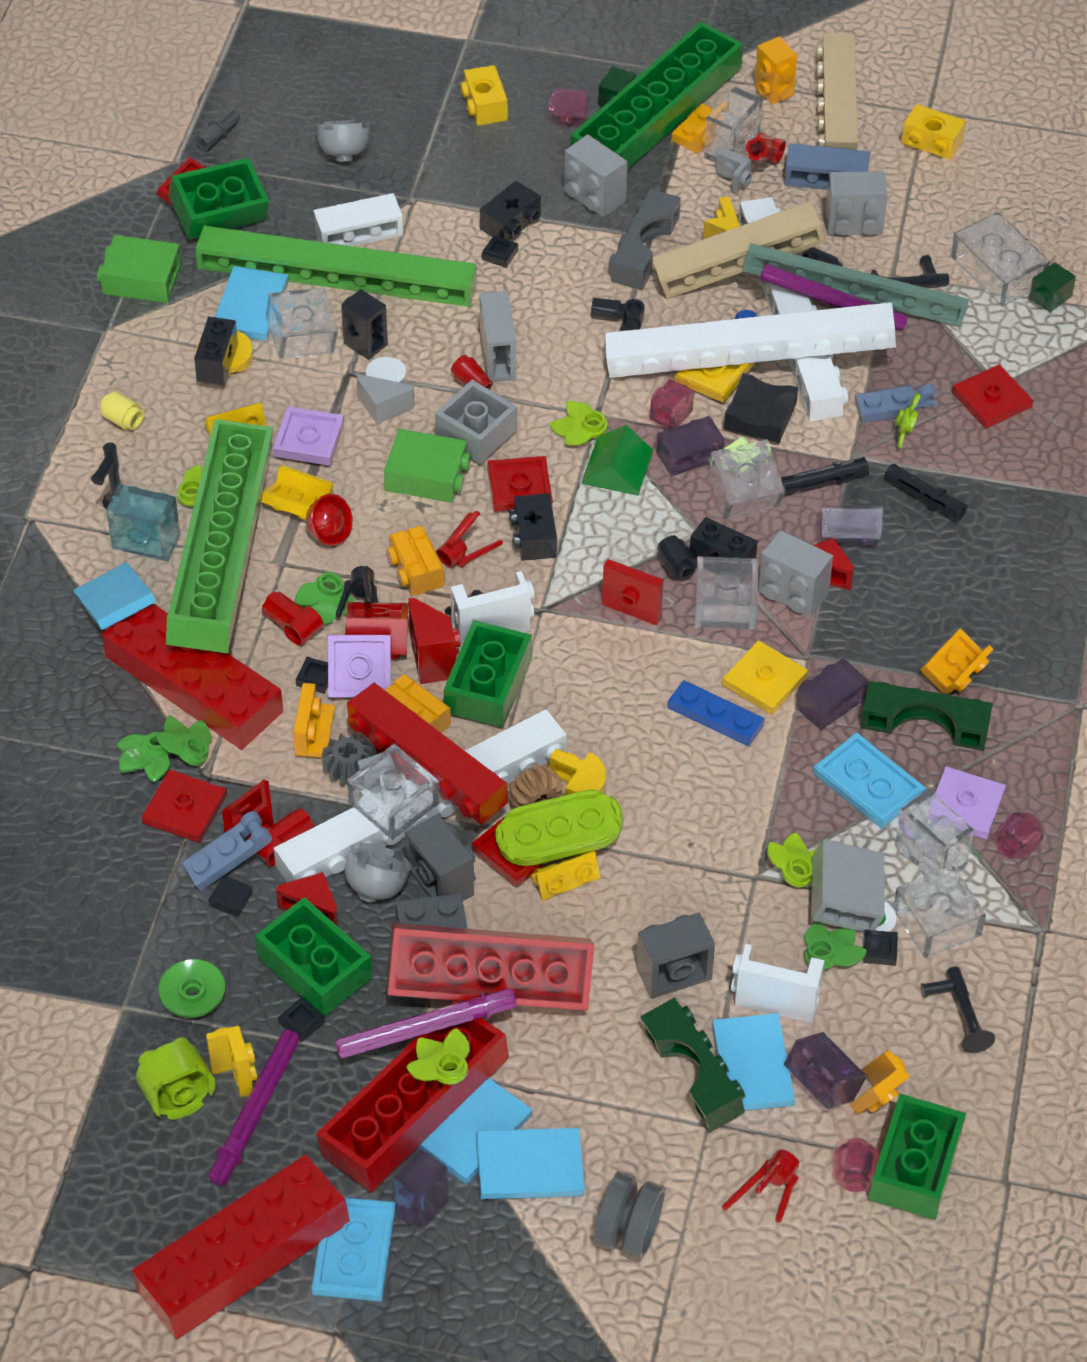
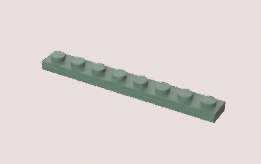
M751 243L742 268L743 272L760 276L764 265L769 264L871 303L892 302L893 310L959 327L962 324L969 304V299Z

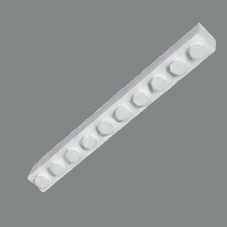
M772 197L742 201L739 208V224L742 226L781 212V210L775 207ZM758 275L771 315L817 310L815 305H811L810 297L761 280ZM833 354L787 359L808 420L815 421L843 416L844 404L848 403V394L846 388L840 385L839 368L832 363Z
M892 302L605 333L606 360L610 378L896 347Z
M546 709L465 751L506 781L508 785L515 780L514 775L521 774L524 768L530 769L536 763L539 766L549 763L550 756L555 748L566 752L567 734ZM414 776L274 847L275 865L287 882L321 872L324 873L325 877L337 874L345 869L351 845L354 844L356 849L359 848L360 843L377 844L383 847L394 845L405 837V831L437 814L441 818L448 817L459 808L449 800L442 799L434 788L427 783L420 782Z

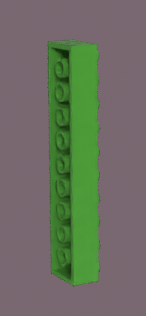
M219 419L214 420L167 616L166 645L228 653L271 456L273 427Z

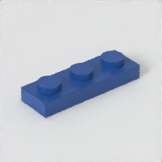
M685 680L680 683L668 700V709L748 747L764 726L765 718Z

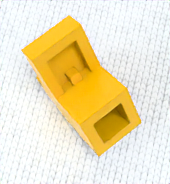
M555 748L550 756L549 767L559 775L562 782L567 783L565 795L585 790H598L606 795V769L599 757L589 752L585 759L581 760L572 753H566Z

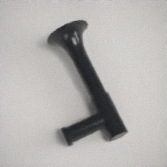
M924 255L919 260L926 274H921L920 276L885 277L920 287L949 285V274L937 273L932 263V258L929 255ZM875 269L871 271V274L880 276Z
M110 442L103 446L104 459L95 474L92 475L91 481L96 485H103L108 475L110 492L103 497V507L111 513H122L132 506L133 497L129 492L121 488L117 447L114 443Z
M954 966L947 970V980L927 984L921 983L923 998L953 991L967 1028V1036L961 1044L964 1051L979 1053L994 1044L995 1035L991 1031L983 1030L977 1020L965 980L959 967Z

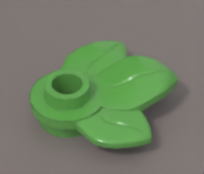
M326 572L318 576L314 583L303 584L296 593L295 603L299 606H310L315 609L321 616L324 626L331 624L337 617L336 610L344 591L341 577L336 573ZM349 594L347 602H355L353 597ZM347 602L342 612V615L345 616L347 610Z
M169 715L163 726L164 732L156 734L159 744L168 752L179 755L183 761L190 765H202L208 758V746L212 742V736L203 720H200L190 728H187L173 716Z
M152 732L148 735H128L117 743V747L123 751L119 759L120 773L144 768L151 782H156L166 774L170 768V752L161 745L155 746L159 744L156 734L160 732Z
M816 922L805 933V941L808 946L805 950V961L810 965L811 957L825 960L823 970L831 968L833 965L844 967L854 965L860 962L867 953L865 948L855 945V930L839 928L828 932L826 927Z

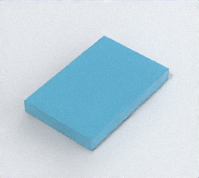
M234 266L215 317L236 320L237 330L246 334L248 338L267 341L288 284V274Z
M127 562L73 590L78 601L101 630L156 602L152 592Z
M857 732L813 767V774L881 829L920 799L926 791L925 786Z
M779 1013L712 1020L717 1055L720 1054L729 1069V1072L726 1073L731 1081L737 1079L746 1095L742 1099L745 1111L794 1106L795 1097Z
M488 1078L417 1148L467 1184L478 1173L477 1131L519 1130L533 1115V1109Z
M579 1128L477 1131L476 1144L480 1199L584 1196L585 1187Z
M345 1198L350 1222L319 1243L312 1295L382 1301L396 1202Z

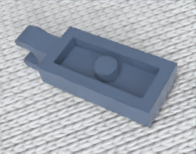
M934 384L923 385L915 392L912 386L855 394V404L861 422L866 423L896 418L900 408L905 410L916 392L920 393L921 397L914 408L915 411H918L919 407L934 406L935 400L933 396L937 394Z

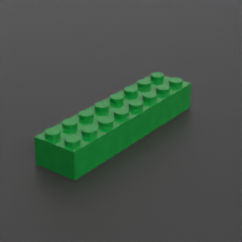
M700 21L570 135V146L588 134L625 159L628 170L742 68L743 43Z

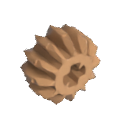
M536 763L530 769L524 768L521 774L514 775L515 781L508 785L510 801L515 808L563 796L562 788L564 786L561 783L562 780L547 764L539 766Z

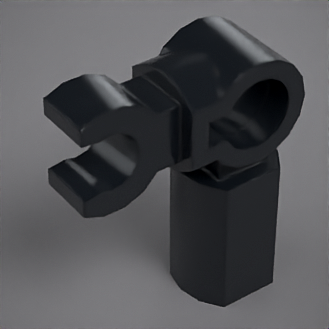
M593 297L591 318L614 321L623 319L620 331L641 329L645 314V305L642 301L630 299L624 304L619 300Z

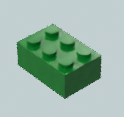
M249 158L171 176L168 196L188 239L200 237L203 226L233 229L265 221L269 200Z
M473 620L443 690L444 704L451 708V714L503 728L532 659V635Z
M305 897L255 935L257 957L324 1016L373 978L371 956Z
M899 1094L872 1179L869 1200L936 1220L961 1139L966 1113Z

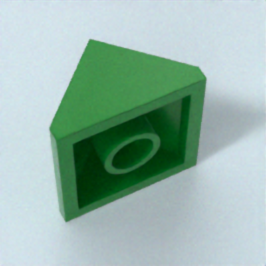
M626 424L596 439L582 484L639 496L653 456V449Z

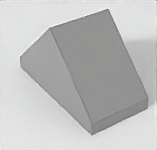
M358 374V399L377 424L414 408V385Z

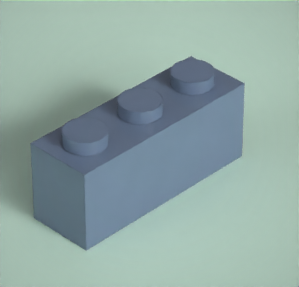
M789 143L784 186L828 190L829 172H868L870 151Z

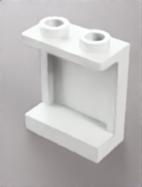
M522 571L515 572V586L469 598L463 584L451 587L452 628H458L461 647L473 620L519 632L530 631V618L534 617V609L531 599L534 598V589L531 581L525 580Z
M745 944L743 955L736 954L732 971L734 976L731 991L736 992L735 1005L770 1014L779 1013V1016L813 1024L820 997L825 960L811 957L806 974L751 961L752 945Z

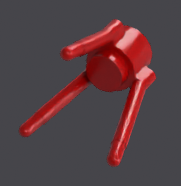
M479 511L469 512L448 540L436 550L441 563L446 567L453 568L457 564L460 568H463L468 562L503 544L502 540H498L465 556L467 546L460 538L480 515Z
M777 1150L770 1160H766L762 1167L722 1205V1209L728 1210L765 1175L755 1189L757 1194H760L770 1182L776 1186L786 1184L775 1218L776 1222L780 1223L786 1211L793 1187L799 1180V1177L795 1174L800 1165L799 1160L787 1150Z

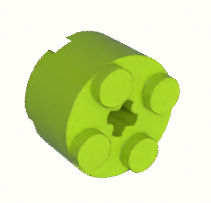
M177 1038L172 1043L163 1045L156 1050H148L138 1059L140 1066L136 1073L137 1083L154 1113L161 1117L160 1114L167 1115L168 1119L186 1117L204 1105L202 1099L207 1093L211 1096L214 1092L215 1079L197 1048L189 1043L186 1038Z

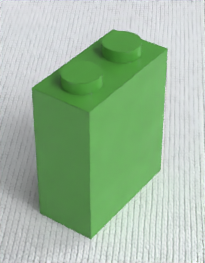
M114 235L111 246L106 247L105 262L99 266L97 280L101 282L103 294L168 303L182 265L180 244Z
M398 429L384 469L385 491L453 503L456 493L462 492L463 472L464 470L468 471L471 464V453H467V440Z

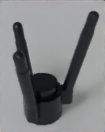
M358 566L351 571V580L344 582V591L336 610L337 617L341 616L350 592H353L360 598L366 597L367 602H378L377 587L374 585L375 573L370 567Z

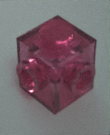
M555 88V94H550L549 110H553L552 115L559 117L558 122L574 123L575 118L587 120L590 93L588 91Z
M669 379L662 387H658L652 396L650 420L675 431L693 411L694 390Z

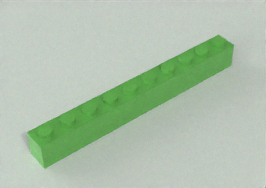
M203 226L196 246L198 269L231 273L233 267L236 266L288 274V282L351 291L362 289L367 293L470 307L477 285V264L247 231Z

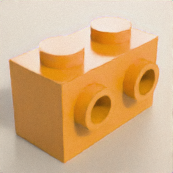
M780 36L757 46L754 86L760 95L764 96L771 104L793 96L795 90L798 55Z

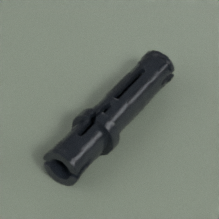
M865 457L841 463L840 461H834L832 465L780 477V488L783 495L786 496L827 484L836 483L839 485L843 484L845 480L869 475V466Z
M895 463L891 464L885 472L884 479L928 503L929 508L932 510H940L956 521L961 520L965 515L968 505L948 495L947 490L944 488H936L919 477L900 468Z

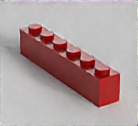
M375 682L347 702V721L355 732H361L370 739L377 749H383L392 756L398 765L405 766L412 771L420 782L427 783L436 790L442 799L449 800L456 805L465 817H471L481 825L508 804L506 781Z

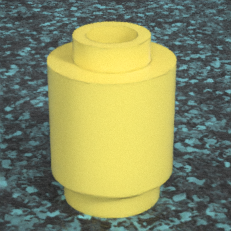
M114 391L107 394L101 401V415L121 428L135 430L143 422L145 413L141 406L120 392Z

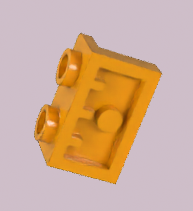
M702 103L672 132L671 141L699 154L706 146L712 144L714 138L721 131H725L729 126V105L724 103L718 110H715Z
M303 683L293 731L295 755L322 758L323 748L328 747L331 736L335 706L333 704L321 703V697H316L315 684Z

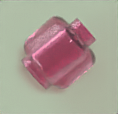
M1015 812L1010 814L1002 823L995 837L999 850L1004 856L1023 860L1028 858L1043 840V830L1040 821L1034 815L1027 812Z
M852 1138L838 1146L834 1153V1175L836 1181L844 1189L851 1192L868 1190L872 1184L879 1160L878 1150L862 1138Z

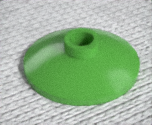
M189 959L178 962L166 970L159 982V997L164 1007L171 1013L185 1018L200 1017L212 1012L221 1003L225 994V980L222 973L216 966L204 960ZM192 992L198 993L197 995H194V996H189V995H188V994H190V993H192Z

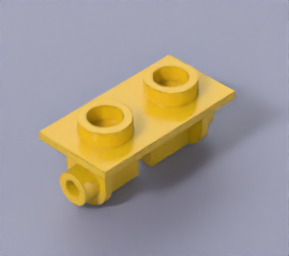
M262 402L210 415L204 420L206 431H209L210 436L215 419L267 426Z
M591 851L562 860L558 865L555 863L542 869H535V873L530 876L534 886L539 887L541 900L544 901L599 879L600 873L596 852Z

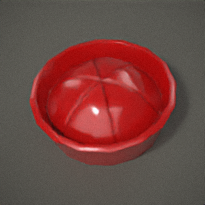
M329 493L314 501L306 513L308 531L312 537L326 545L335 546L343 543L349 537L353 525L351 508L346 500L337 494Z

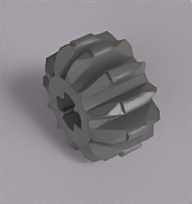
M353 732L350 737L345 738L340 733L339 740L329 739L328 747L323 748V770L326 774H329L331 782L340 780L344 787L347 782L352 781L357 786L359 782L357 761L374 756V749L372 745H368L366 737L357 739Z

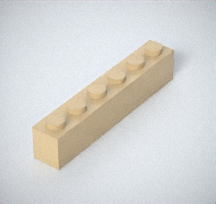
M823 32L822 43H817V59H821V61L817 62V77H822V79H818L817 95H822V97H818V113L823 114V116L818 117V132H823V134H819L818 146L857 150L855 33Z
M812 201L653 257L666 299L743 272V263L750 243L791 254L826 243Z

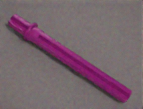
M769 264L764 265L760 274L761 280L836 308L875 304ZM893 311L895 329L902 331L906 325L907 316Z
M510 988L484 995L482 992L478 998L338 1038L336 1040V1047L339 1056L346 1058L486 1016L487 1019H490L492 1014L515 1008L517 1006L516 997Z
M289 1029L282 1031L223 1146L218 1147L216 1150L217 1158L209 1172V1181L211 1183L224 1186L235 1166L241 1164V1154L299 1043L298 1033Z

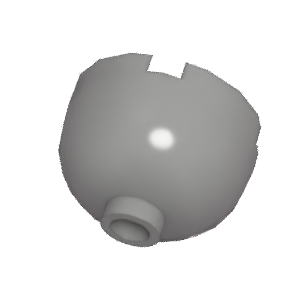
M354 120L323 122L324 124L316 123L318 144L326 154L336 156L337 161H352L353 155L362 153L368 145L370 125L367 120H361V123H354Z
M360 843L357 849L354 844L351 845L344 871L346 880L352 889L358 893L359 898L368 902H376L377 899L391 898L403 889L411 870V863L404 856L402 861L394 858L395 851L377 844Z

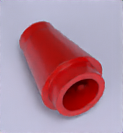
M462 355L451 367L454 379L464 385L474 380L489 390L493 386V382L473 357Z

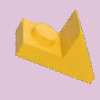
M729 196L720 197L718 199V209L714 210V219L704 221L703 239L740 226Z

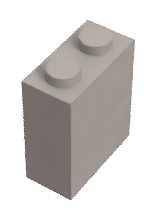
M508 291L480 293V336L486 374L492 382L516 380V336Z
M823 839L812 857L811 920L865 932V929L876 930L884 918V853Z

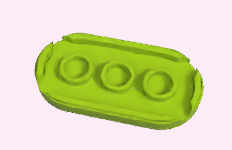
M585 790L519 806L510 810L496 828L498 849L508 861L522 866L541 864L598 850L613 843L620 835L623 828L622 809L615 798L612 796L610 798L604 795V792L598 790Z

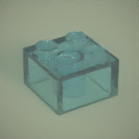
M119 484L106 509L112 549L169 562L181 536L176 497L166 493L141 489L136 486Z

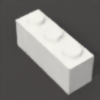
M394 193L313 210L314 228L319 242L356 246L403 236L402 213Z

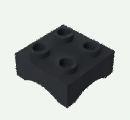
M743 373L734 398L725 412L724 429L780 443L797 404L798 387L768 384L753 375Z

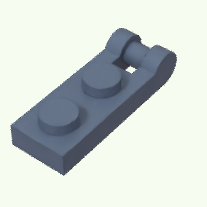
M252 811L245 814L240 823L182 862L194 885L200 891L271 842L272 836L267 828L261 826L262 819L257 812ZM251 834L250 839L246 841L244 838Z

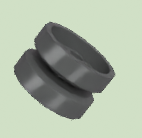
M617 1171L610 1182L600 1208L594 1233V1244L613 1250L623 1237V1253L642 1260L651 1245L659 1223L666 1187L647 1181L640 1187L637 1193L638 1183L636 1177Z

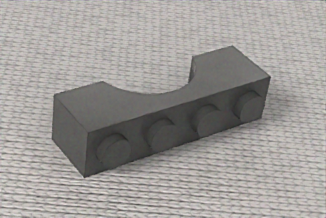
M649 189L645 199H640L637 215L630 218L627 234L621 236L617 253H613L610 257L608 269L612 270L611 282L643 291L652 273L653 252L646 248L644 243L657 236L672 234L680 218L681 197Z

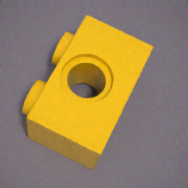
M495 65L464 70V82H460L461 94L463 98L467 97V111L469 116L473 115L476 125L508 121V100Z
M916 104L904 122L901 143L952 160L963 142L966 120Z

